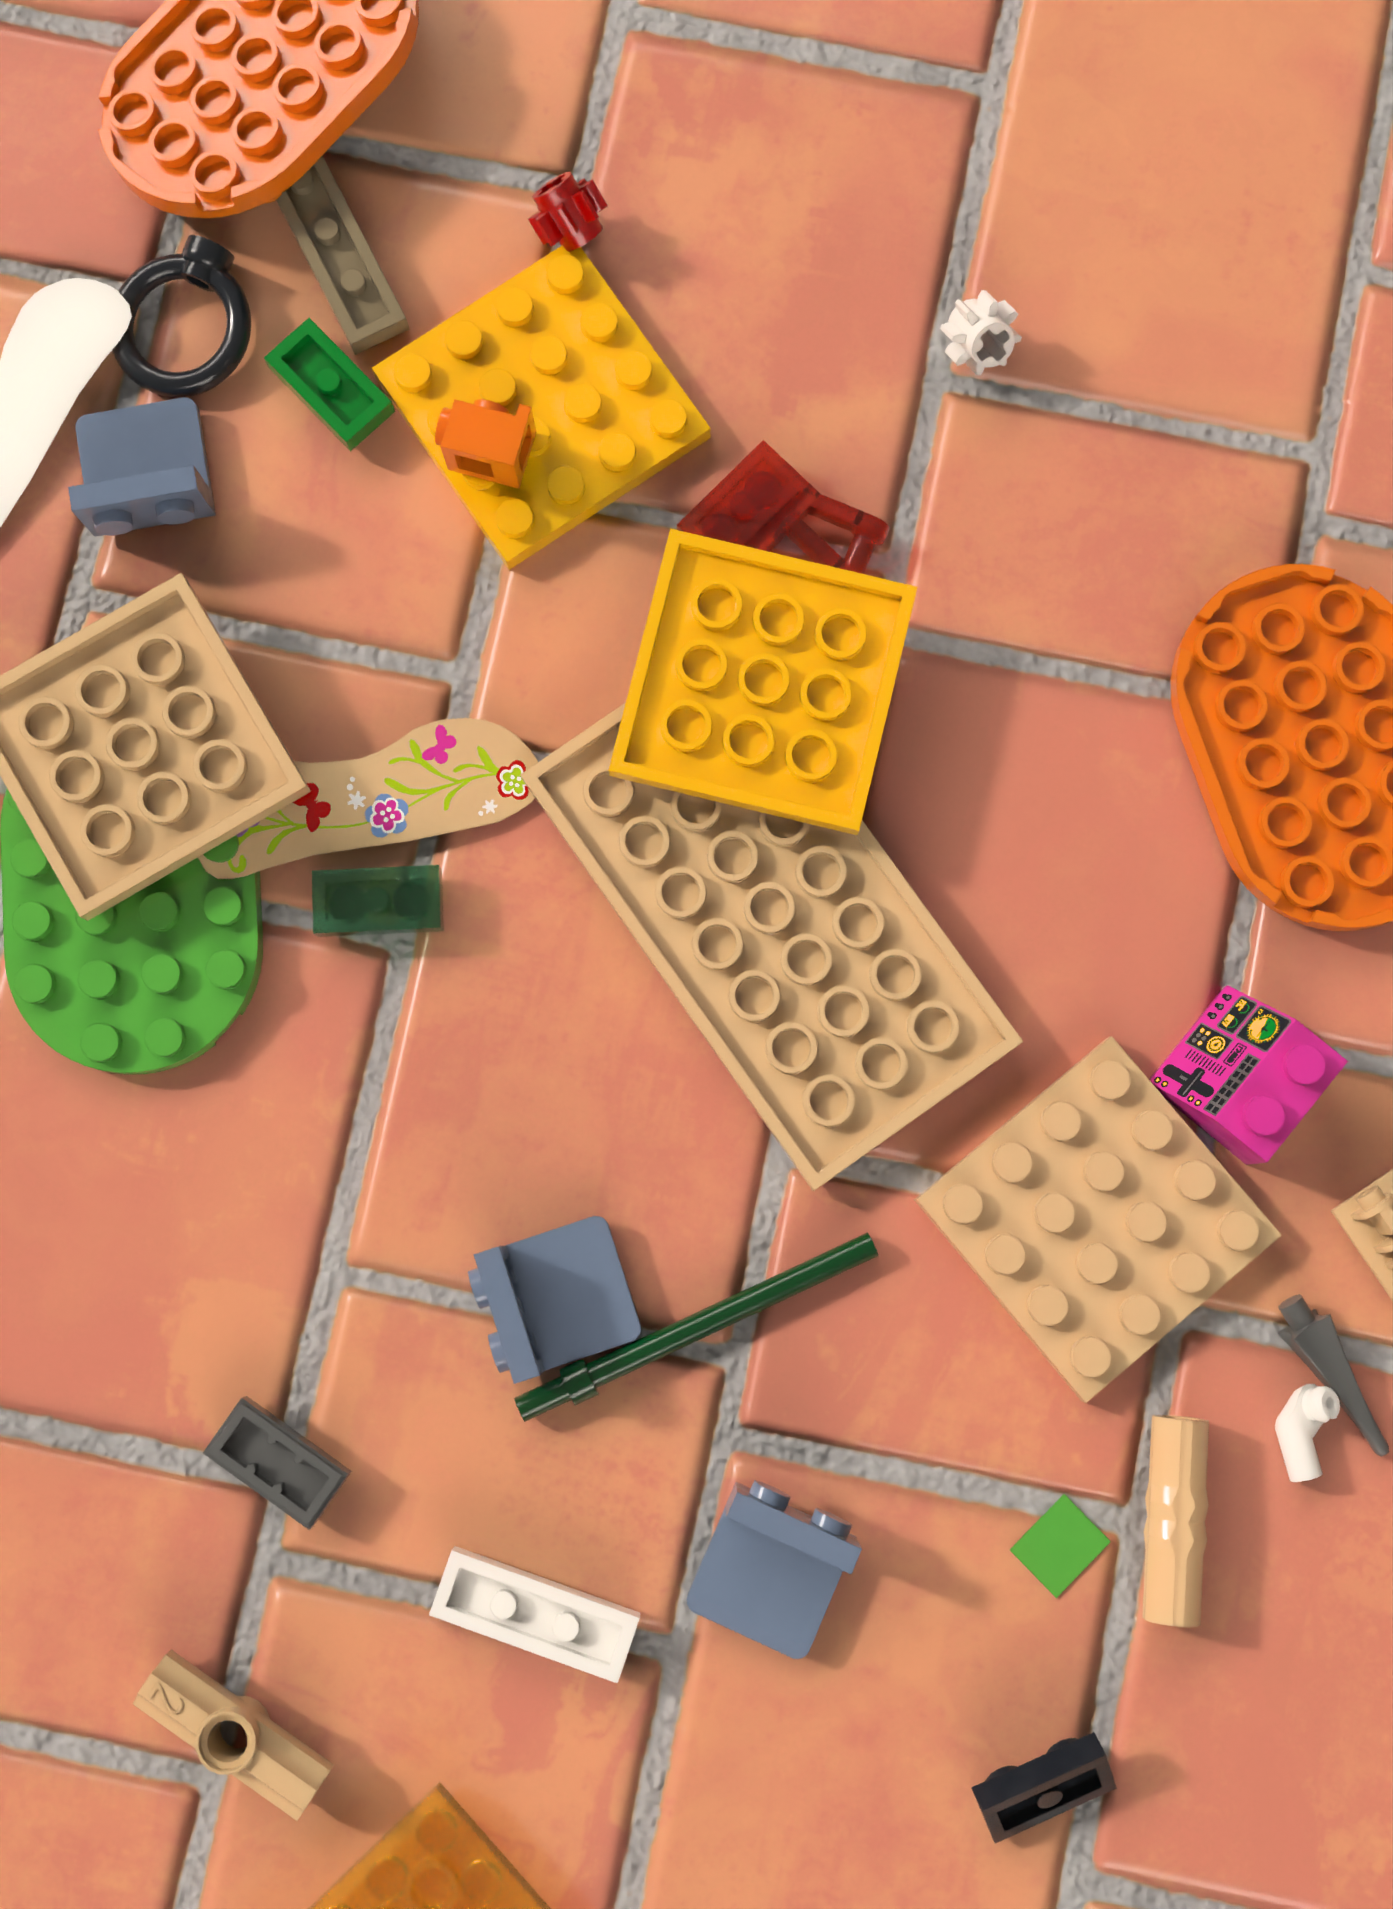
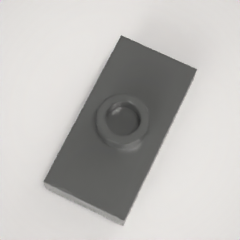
M248 1396L240 1399L203 1452L204 1455L308 1530L314 1527L352 1472Z

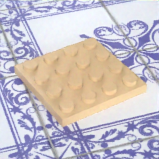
M182 573L0 675V777L78 915L87 921L311 792L194 590Z
M1112 1036L1101 1042L914 1199L1061 1378L1084 1403L1092 1399L1282 1236Z

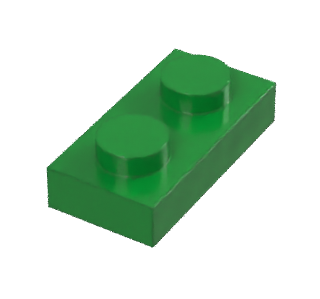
M310 318L306 319L264 357L269 369L350 452L395 412L392 401Z

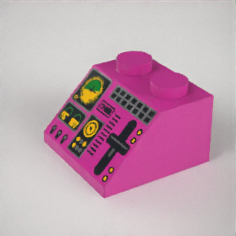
M1226 985L1149 1080L1167 1101L1244 1164L1249 1165L1267 1163L1348 1061L1295 1018Z

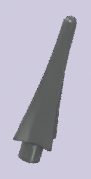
M1295 1295L1283 1301L1278 1308L1289 1324V1327L1279 1331L1278 1334L1310 1368L1321 1383L1333 1389L1339 1398L1340 1406L1358 1427L1375 1454L1380 1457L1388 1454L1389 1446L1374 1421L1359 1389L1331 1315H1318L1316 1309L1311 1311L1302 1295Z

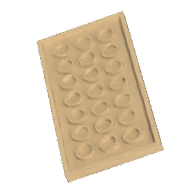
M625 703L520 774L525 785L812 1191H815L1023 1043L1021 1037L863 820L858 835H853L609 776L608 770Z

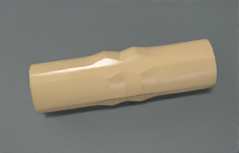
M1152 1415L1149 1483L1145 1496L1147 1519L1144 1527L1146 1551L1142 1615L1143 1619L1152 1623L1179 1627H1198L1201 1623L1203 1555L1207 1543L1205 1519L1209 1506L1206 1490L1209 1420L1184 1416Z

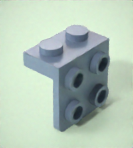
M183 397L86 414L77 420L75 429L84 484L68 487L71 511L94 537L121 535L131 530L165 524H183L193 519L216 515L200 411L192 399Z
M592 1216L508 1245L498 1246L474 1254L477 1268L468 1271L470 1285L478 1307L482 1309L490 1306L497 1332L488 1335L492 1356L500 1373L510 1370L514 1384L540 1376L545 1370L632 1342L641 1333V1324L609 1224L600 1216Z
M754 1480L752 1487L749 1488L735 1482L688 1591L687 1605L692 1612L791 1658L801 1659L810 1651L842 1572L852 1574L862 1548L856 1536L850 1534L852 1524L819 1508H815L812 1516L788 1505L791 1498L788 1494L766 1483Z

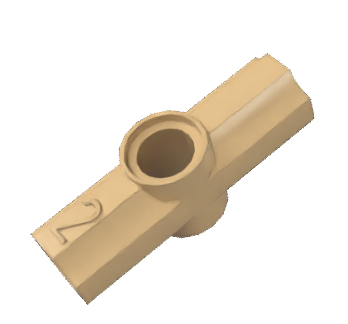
M170 1650L151 1672L132 1703L195 1748L200 1762L208 1770L219 1775H233L296 1821H298L334 1766L333 1763L270 1720L267 1709L259 1700L249 1696H236L173 1650ZM234 1721L239 1723L245 1729L247 1747L234 1748L229 1746L223 1740L220 1733L221 1722Z

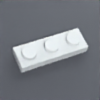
M454 1546L450 1553L429 1613L432 1617L617 1684L640 1619V1612Z

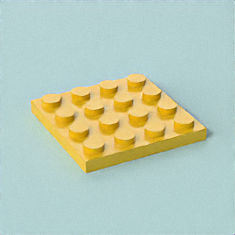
M560 246L372 367L374 376L509 570L711 438V428L581 247L568 252L563 246ZM454 399L471 404L478 399L493 401L504 406L512 415H516L519 404L532 407L537 432L520 489L448 470L441 447L435 443L437 422L444 407L452 409Z
M670 528L608 770L609 776L858 835L918 587Z

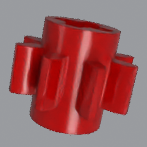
M566 172L547 182L532 196L539 212L532 215L528 220L543 245L549 243L550 246H554L559 242L568 252H571L590 242L603 229L597 213L608 205L593 179L587 182L584 178L577 183L572 173Z

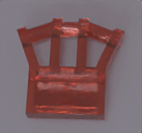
M764 440L676 525L679 531L774 553L772 549L787 536L815 563L861 574L865 573L876 545H882L885 542L890 530L889 525L882 519L819 493ZM808 514L846 529L854 535L844 559L803 521Z

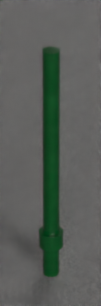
M867 1232L586 1364L584 1358L559 1369L561 1376L515 1397L519 1413L524 1422L570 1400H572L574 1405H578L599 1395L597 1388L879 1256L876 1247Z

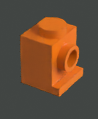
M454 399L452 409L446 407L442 409L435 433V443L441 447L448 470L520 489L537 432L532 407L519 404L516 415H512L504 406L493 401L478 399L471 404Z

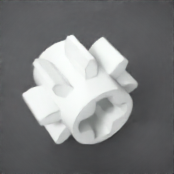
M981 290L978 299H968L965 301L958 299L955 302L956 307L952 311L949 321L941 325V330L953 341L944 352L957 366L965 363L976 375H981L985 367L1005 366L1007 364L1006 359L1012 353L1014 344L1020 342L1022 338L1009 325L1018 316L1017 311L1005 300L997 303L986 290Z

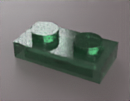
M439 865L313 870V934L317 937L444 931L442 868Z

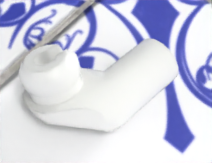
M1306 1384L1296 1389L1276 1419L1275 1431L1291 1482L1308 1481L1318 1478L1323 1474L1313 1437L1323 1423L1328 1422L1330 1419H1336L1340 1411V1401L1337 1394L1327 1386Z

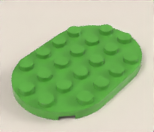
M8 789L6 790L0 824L5 969L14 1001L31 1029L56 1052L74 1062L90 1068L126 1075L149 1074L176 1068L194 1060L216 1045L215 1042L229 1029L239 1014L243 1015L255 992L261 973L263 924L260 871L234 879H217L207 873L199 859L196 858L87 921L78 915ZM237 835L203 855L217 863L231 860L239 848Z

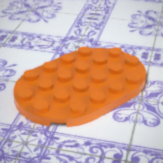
M166 0L121 47L106 72L99 93V100L103 104L102 129H98L103 149L111 164L130 190L148 204L168 213L191 218L224 217L253 209L264 203L273 202L284 191L294 185L398 75L406 63L416 38L419 24L418 0Z
M1285 564L1259 569L1236 579L1217 592L1195 616L1182 636L1175 654L1170 682L1171 703L1177 729L1225 857L1236 876L1258 900L1290 920L1317 929L1356 931L1387 924L1393 921V605L1371 586L1366 590L1350 580L1335 575L1336 570L1328 567L1310 564Z

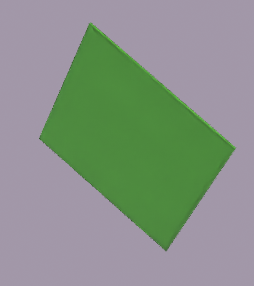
M1063 1494L1016 1542L1010 1551L1057 1598L1111 1541Z

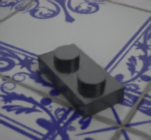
M1092 1732L1079 1739L1067 1738L1051 1746L1046 1754L1018 1767L1005 1766L992 1772L984 1782L971 1788L993 1841L996 1844L1116 1789V1784L1107 1756L1095 1732Z

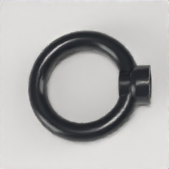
M189 235L182 254L166 255L149 261L134 271L120 287L118 292L130 305L132 318L127 331L112 351L125 374L142 388L168 397L198 395L222 383L233 373L243 359L251 335V313L242 287L229 272L235 257L226 248L207 238ZM184 279L198 288L215 292L219 296L226 311V332L217 352L207 362L192 370L169 372L154 367L141 355L134 339V320L140 304L152 290L166 282Z

